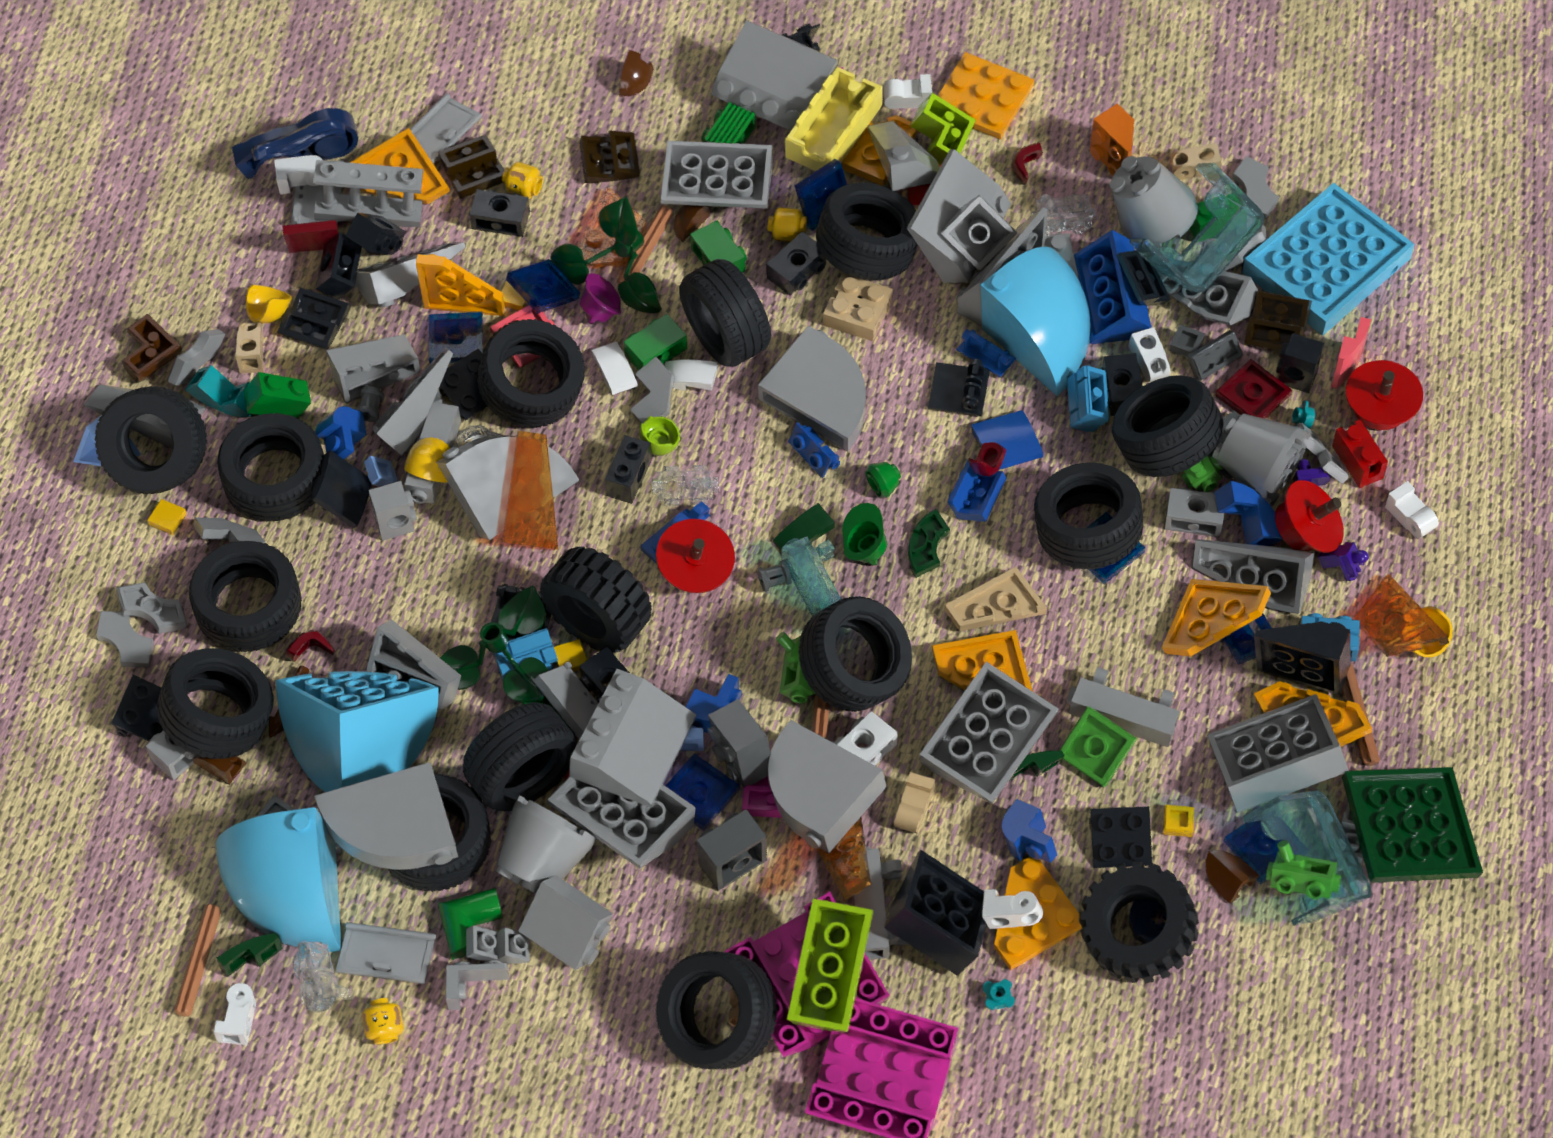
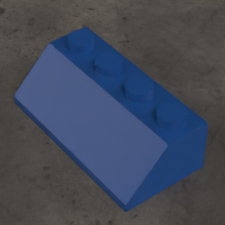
M1114 230L1109 231L1074 254L1079 282L1087 299L1089 309V340L1091 344L1130 340L1131 334L1152 328L1148 308L1138 302L1117 257L1119 253L1134 251L1133 241Z

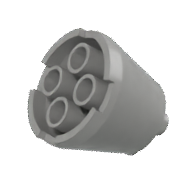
M1129 156L1122 161V166L1115 172L1110 182L1120 227L1125 237L1131 239L1135 247L1156 249L1162 247L1163 242L1170 240L1177 234L1179 237L1184 235L1192 226L1198 212L1195 196L1189 186L1152 157L1143 156L1136 158Z
M1239 414L1236 419L1232 418L1225 429V433L1228 436L1224 443L1220 442L1212 457L1217 459V463L1234 479L1255 490L1272 506L1280 495L1277 491L1284 488L1297 469V464L1302 459L1307 446L1302 444L1303 440H1308L1311 433L1300 427L1248 414Z
M519 795L512 808L496 872L518 885L523 880L521 886L536 894L542 881L553 876H558L563 880L591 850L597 839L588 832L578 829L575 825L531 800L528 802Z

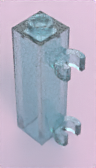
M808 537L800 540L795 538L788 541L782 547L781 560H785L792 581L811 616H814L829 605L841 600L822 564L823 561L834 557L833 551L835 549L830 540L813 548ZM840 627L837 637L851 632L852 629Z

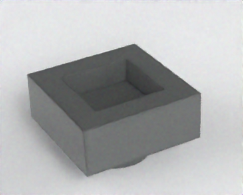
M1180 324L1170 344L1169 351L1187 357V355L1201 347L1205 333Z

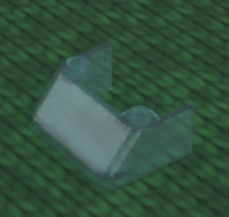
M1198 163L1195 167L1213 185L1205 196V206L1214 217L1181 254L1172 247L1157 249L1148 239H1131L1129 242L1158 272L1191 292L1207 290L1264 223L1262 210L1215 163Z
M1310 791L1277 796L1242 817L1244 823L1260 820L1264 834L1274 840L1289 841L1292 852L1295 855L1299 854L1305 857L1337 862L1336 874L1341 875L1339 892H1332L1330 899L1324 897L1311 899L1307 894L1301 895L1299 907L1302 914L1291 920L1293 926L1321 920L1356 905L1371 896V887L1330 801L1322 792Z

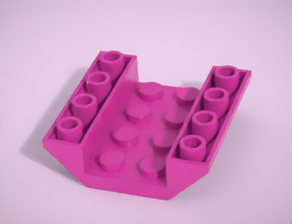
M830 892L818 898V900L836 903ZM812 902L803 906L805 913L759 939L753 941L750 936L724 951L740 954L751 959L752 962H755L758 967L763 969L767 978L770 979L771 985L774 988L773 992L776 995L775 999H777L776 1026H774V1032L771 1036L783 1057L810 1049L829 1039L831 1031L796 1025L787 1020ZM864 953L855 998L881 1005L890 995L866 953Z
M855 998L848 1032L831 1031L817 1083H813L805 1113L887 1138H928L944 1090L959 1028Z

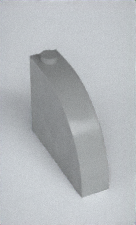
M808 326L758 384L759 400L801 425L811 426L815 433L848 452L858 439L864 424L866 409V389L863 375L858 364L848 351L829 338L825 332Z
M492 435L475 439L459 448H450L442 454L444 458L436 462L479 537L491 540L580 481L572 467L556 451L540 442L511 435Z
M792 720L780 732L771 750L768 776L777 809L785 823L815 849L821 848L830 853L887 787L882 769Z
M430 762L315 795L320 815L325 822L328 833L343 850L362 862L381 868L406 870L433 864L442 865L458 857L454 838Z

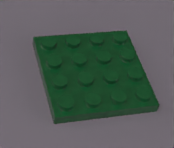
M1453 767L1345 771L1341 776L1370 883L1479 878L1482 875V866Z

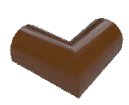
M147 313L127 328V333L141 347L121 361L129 376L139 384L180 354L182 347Z

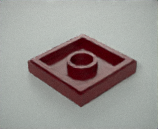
M335 220L282 226L283 236L289 253L323 250L324 245L339 233Z
M1250 359L1215 391V396L1240 415L1248 414L1266 419L1292 395L1293 390L1254 360Z

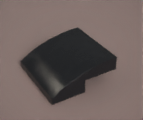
M1138 250L1117 255L1135 296L1141 305H1163L1171 300L1148 252L1139 254Z
M300 287L291 309L287 308L277 333L328 350L346 319L351 306L347 302Z
M330 450L323 455L321 475L313 482L312 500L352 528L358 526L365 510L371 481L367 475Z

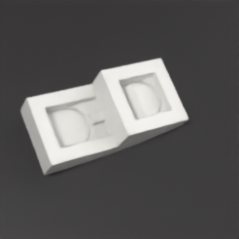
M617 341L592 350L593 358L600 368L604 382L612 395L638 386L632 369Z
M690 359L672 360L665 362V367L674 377L673 389L686 391L687 386L712 391L718 371V362Z

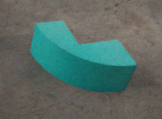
M212 365L199 369L185 388L190 395L200 402L235 417H250L252 415L247 413L243 392L249 382L235 386Z

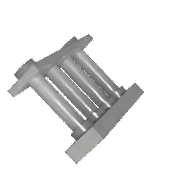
M316 160L313 184L323 185V192H317L314 219L353 222L357 213L383 216L400 227H420L422 201L414 200V193L421 194L423 169ZM334 186L350 188V194L334 193ZM361 189L376 190V197L362 196ZM387 191L403 192V199L387 198Z

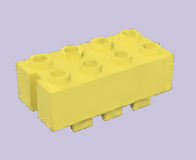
M836 67L785 138L786 158L832 178L881 108L882 86L863 78L861 84L855 81V74Z

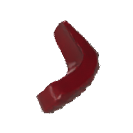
M1039 142L1021 148L1012 159L1011 169L1024 185L1029 178L1025 164L1039 159L1043 154Z
M995 442L983 443L976 460L969 458L968 462L974 473L991 476L998 472L1007 450Z
M310 630L296 637L286 649L285 656L296 662L299 656L311 646H318L331 655H334L336 651L319 631Z

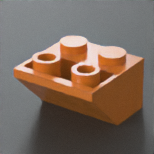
M1118 103L1093 119L1090 152L1093 158L1097 161H1102L1112 176L1122 166V161L1131 156L1135 119Z

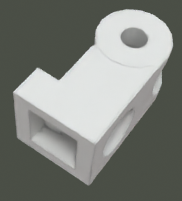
M930 74L920 75V79L914 80L890 79L883 84L884 104L889 109L918 108L932 93Z
M316 155L275 159L276 179L280 195L290 193V187L307 184L319 186L314 185L313 181L316 160L322 159Z
M1155 328L1131 334L1128 347L1132 354L1136 353L1146 381L1153 382L1170 376V366Z
M1407 481L1389 493L1385 508L1415 538L1420 539L1435 529L1439 522L1433 510L1425 506L1415 495V488Z
M996 889L984 890L982 917L989 929L1031 926L1038 923L1043 916V909L1039 901L1029 891L1020 892L1015 896H1000Z
M237 983L228 989L226 999L229 1005L225 1021H216L214 1034L217 1042L248 1045L256 1000L251 987L244 983Z

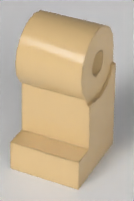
M1217 142L1181 149L1170 156L1173 174L1180 180L1211 174V178L1222 177L1221 157Z
M261 322L239 323L236 343V359L239 373L264 372V333Z
M912 772L909 773L901 803L896 813L894 827L918 833L934 794L935 779Z

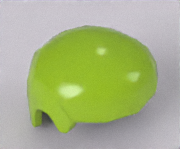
M649 416L640 425L639 439L651 443V454L663 456L671 453L678 446L680 432L672 420L663 416Z

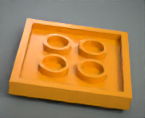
M965 52L941 89L938 97L974 118L976 121L973 129L1001 140L1033 88L1035 79Z

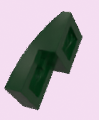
M817 503L792 521L774 538L773 542L787 559L791 561L810 549L813 541L834 529L835 522L821 505Z
M1054 750L1029 754L1011 779L1030 768L1038 777L1060 764L1065 755L1062 751Z
M276 933L266 934L246 940L225 951L216 959L220 969L229 977L251 959L260 967L282 950L283 947Z

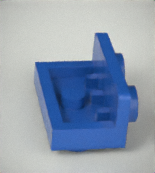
M967 460L948 499V504L956 518L986 522L1007 479L1003 471H998L991 476L979 475L973 472Z

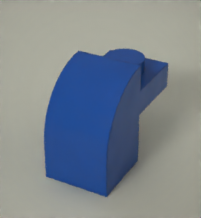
M342 406L317 424L315 433L319 438L324 439L326 453L331 450L342 459H345L354 452L353 445L367 435L363 412Z
M728 674L716 697L697 689L694 690L686 705L687 709L696 714V719L692 726L703 728V731L708 733V728L711 727L708 715L737 699L740 700L742 690H739L738 677Z
M1016 799L1002 820V831L1011 855L1020 861L1027 853L1034 859H1042L1049 863L1057 856L1052 837L1042 833L1046 825L1041 809Z

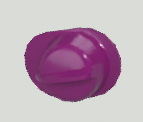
M588 274L585 280L586 289L580 299V306L586 313L588 323L593 324L596 321L605 323L614 315H620L621 299L614 286L598 274Z

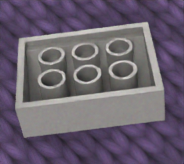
M746 21L718 72L711 95L754 112L755 115L788 130H792L803 111L807 109L816 93L820 91L828 76L835 70L838 60L753 22Z
M667 141L661 204L767 208L773 167L772 145Z
M950 149L911 219L907 230L942 282L968 283L976 267L941 232L958 210L978 195L1003 218L1011 203L1000 185L955 149Z
M1041 208L1015 229L1018 233L982 270L975 272L970 285L967 288L963 287L956 298L958 302L957 313L982 326L981 284L1015 257L1031 249L1044 247L1048 209Z
M985 662L919 754L921 764L946 781L993 804L1055 717L1059 708L988 662Z
M616 669L570 757V777L652 807L696 719V714L644 678Z
M1317 694L1207 734L1237 813L1327 779L1335 778L1338 775L1344 774L1345 771H1349L1340 744Z
M571 777L547 800L549 805L639 869L674 847L694 826L696 807L664 785H662L652 807Z

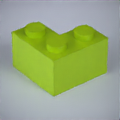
M931 93L918 107L910 126L932 139L927 152L938 161L939 165H942L950 149H955L961 154L976 120L934 93Z

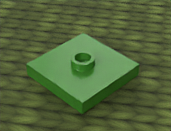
M1088 706L1059 751H1062L1065 755L1063 760L1101 786L1106 787L1138 738Z

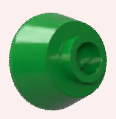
M888 462L872 463L868 465L865 471L866 479L878 497L888 498L899 485L898 479L901 478V475L894 464L890 465Z

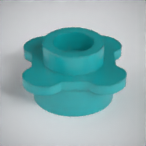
M1306 400L1302 402L1300 407L1294 409L1292 422L1296 424L1295 426L1303 423L1310 429L1314 423L1315 409L1308 407L1309 403Z
M1007 979L997 983L985 982L982 987L983 992L986 993L985 1006L990 1010L1012 1007L1015 1003V998L1011 995L1010 990L1012 983ZM1000 992L1002 995L998 997L996 993Z

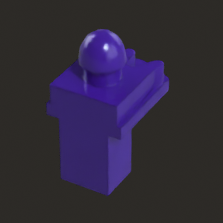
M1301 459L1298 462V470L1293 477V482L1306 480L1317 486L1326 485L1330 482V474L1324 473L1322 467L1310 469L1311 464L1307 459Z
M1345 542L1332 552H1320L1318 559L1322 568L1340 566L1346 581H1353L1357 578L1358 573L1361 572L1360 565H1364L1368 561L1369 554L1364 550H1358L1354 542Z

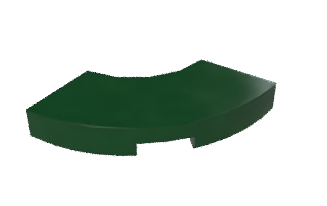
M937 509L926 514L917 523L909 541L908 560L915 578L940 566L937 547L941 540L950 534V528Z

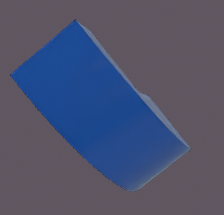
M1230 481L1214 492L1218 513L1241 515L1246 544L1273 546L1283 540L1276 526L1275 511L1255 490L1244 484Z

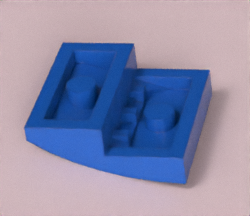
M1023 410L971 425L973 436L981 448L983 443L995 442L1007 450L999 470L1043 457V451L1037 436Z

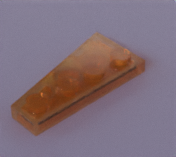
M517 430L502 542L558 549L546 434Z
M860 817L830 853L821 848L817 849L845 900L871 885L863 824Z

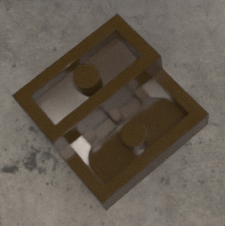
M609 131L607 137L581 135L579 145L585 183H601L639 177L640 169L634 132Z
M486 134L438 151V156L460 199L475 194L477 189L486 190L504 183L502 182V176L505 170L497 159L496 150Z
M1257 291L1253 317H1249L1244 344L1281 351L1283 343H1289L1293 333L1304 336L1312 300Z

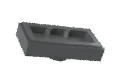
M1229 330L1187 355V359L1195 379L1201 381L1243 356L1235 332Z

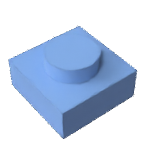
M370 456L364 461L371 484L384 486L398 482L391 461Z
M692 726L680 751H704L703 728Z

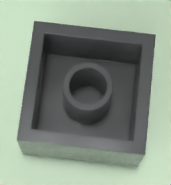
M737 699L710 713L708 717L711 727L708 728V733L715 743L712 750L719 762L724 761L726 763V769L730 777L734 781L738 779L743 787L768 776V765L771 755L767 735L740 700Z
M747 810L739 814H731L725 819L723 824L715 829H707L697 839L698 865L719 891L767 861L766 835Z

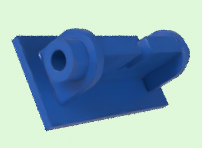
M966 329L962 335L964 341L956 349L971 360H981L984 368L990 370V372L998 377H1001L1016 360L1015 357L1009 354V351H1004L978 335L975 330L970 331Z
M798 422L796 423L788 442L821 478L825 477L829 467L834 470L840 465L839 456L827 445L821 447L823 440L813 431L811 426H801Z

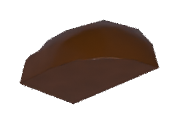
M628 50L620 79L619 96L629 97L639 94L647 88L654 72L653 64L651 62L647 64L644 60L640 59L641 54Z
M683 205L675 216L673 229L676 237L682 243L710 216L709 206Z
M199 756L193 758L194 764L229 785L247 764L245 760L238 756L226 759H209Z
M1220 850L1208 852L1205 862L1209 882L1216 892L1229 904L1240 897L1238 893L1245 884L1251 887L1259 877V874L1247 863L1231 853Z

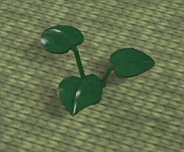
M627 197L606 205L599 213V224L603 232L607 236L615 238V244L585 260L582 250L573 244H562L552 251L550 260L554 269L562 278L575 285L585 282L589 274L587 264L596 261L615 250L618 256L629 257L630 259L623 274L625 281L618 285L621 299L627 306L640 312L654 314L662 310L657 290L650 278L639 272H633L629 275L634 260L638 257L636 251L643 246L644 238L637 230L635 216Z
M532 585L510 599L500 611L499 624L490 622L481 628L480 637L482 640L479 641V658L476 651L467 645L453 647L440 657L441 660L461 675L458 690L467 689L478 682L480 672L477 667L483 664L485 649L487 648L492 653L502 652L514 668V670L506 674L503 680L504 691L510 699L520 703L541 701L545 698L533 682L534 678L538 675L548 672L545 664L539 659L529 657L518 665L506 648L508 645L506 634L514 636L518 632L525 636L537 632L543 626L546 619V611L536 588Z

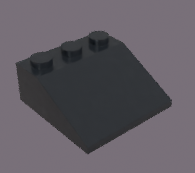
M1321 621L1257 630L1255 632L1257 671L1333 694H1341L1351 666L1350 629L1337 622L1329 624Z
M920 850L889 909L884 928L958 976L979 955L986 928V922L982 917L984 891L923 850Z

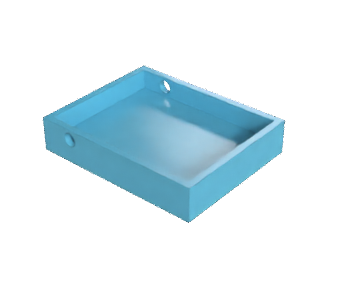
M1332 183L1250 253L1244 260L1242 273L1245 276L1251 277L1253 282L1266 292L1312 300L1307 324L1323 336L1411 259L1415 244L1338 185Z

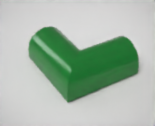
M495 888L437 904L452 960L467 956L466 929L473 925L476 926L503 918Z

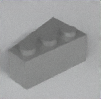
M405 334L326 350L333 380L346 404L361 398L360 391L364 387L370 386L383 389L420 373L418 357Z
M393 620L377 628L366 672L397 675L398 681L409 683V679L414 678L437 686V709L442 710L454 702L461 675Z

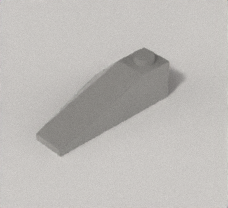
M894 121L868 126L869 134L892 191L932 183L940 169L938 161Z
M451 242L423 250L420 254H434L450 260L465 248V243ZM417 254L398 257L396 260L397 264L393 262L382 264L380 262L358 269L355 285L367 303L378 304L379 308L395 304L394 299L403 297L419 284L416 268Z
M1159 255L1156 256L1153 262L1167 293L1206 320L1231 326L1249 317L1255 305L1258 289L1251 277Z
M447 348L423 371L421 382L416 381L406 389L403 395L404 400L401 403L395 401L372 427L373 431L400 455L405 451L409 453L412 446L419 441L416 438L420 435L453 355Z
M99 384L84 403V406L102 414L105 408L110 405L109 403L114 401L115 398L134 389ZM192 402L194 407L198 409V413L202 415L205 407ZM145 414L133 421L130 429L173 449L172 432L161 418L152 414Z
M1197 539L1195 541L1193 568L1219 582L1227 581L1230 583L1268 586L1271 595L1266 607L1299 614L1311 581L1314 552Z

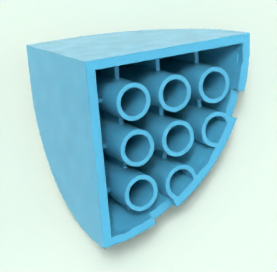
M1038 247L1015 257L981 284L982 330L1002 348L1009 351L1010 355L1015 357L1021 365L1058 396L1068 387L1067 378L1073 373H1077L1076 371L1086 357L1090 339V316L1087 299L1081 283L1065 259L1053 248Z
M339 671L329 672V677L312 678V674H304L276 680L278 708L289 745L304 772L324 792L408 769L425 747L434 726L438 708V687L418 679L411 678L408 683L398 681L397 675Z
M316 807L254 817L231 826L219 835L215 847L222 881L235 906L254 927L265 935L276 933L281 943L299 947L303 950L316 952L341 951L336 842L328 833L325 822Z

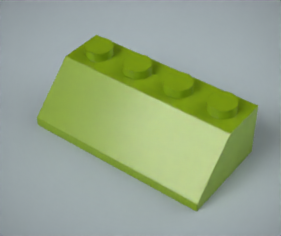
M818 899L812 900L787 1017L788 1021L796 1025L821 1030L848 1032L873 910Z

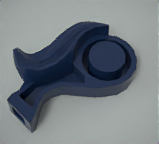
M325 108L314 111L297 123L276 127L265 133L253 136L245 142L237 143L232 147L235 166L247 179H252L257 174L261 165L266 160L272 158L316 155L322 160H330L344 157L357 146L359 137L354 118L350 113L338 108Z

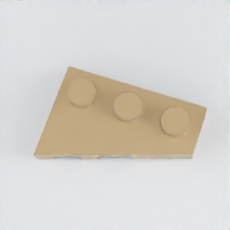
M1014 567L945 604L944 611L959 631H965L1047 614V607L1019 569Z

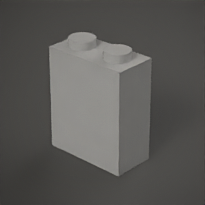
M553 876L541 882L519 932L574 970H577L586 964L590 965L596 959L599 952L596 948L600 940H603L610 930L609 921L613 913L558 876Z

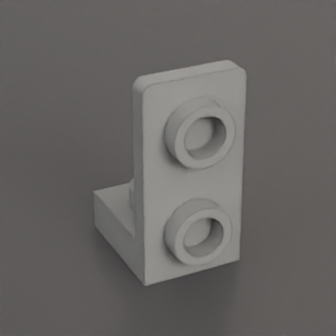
M491 960L484 964L457 962L454 965H446V1002L448 1009L461 1010V1000L467 997L466 981L509 980L507 963Z

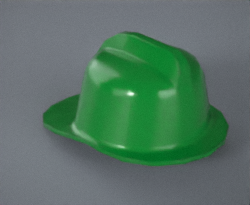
M861 503L853 507L843 521L844 554L849 560L870 563L875 566L878 564V559L885 553L888 545L884 533L883 517L880 509L875 504Z

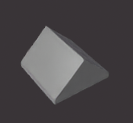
M980 195L962 206L941 232L979 271L1018 233Z

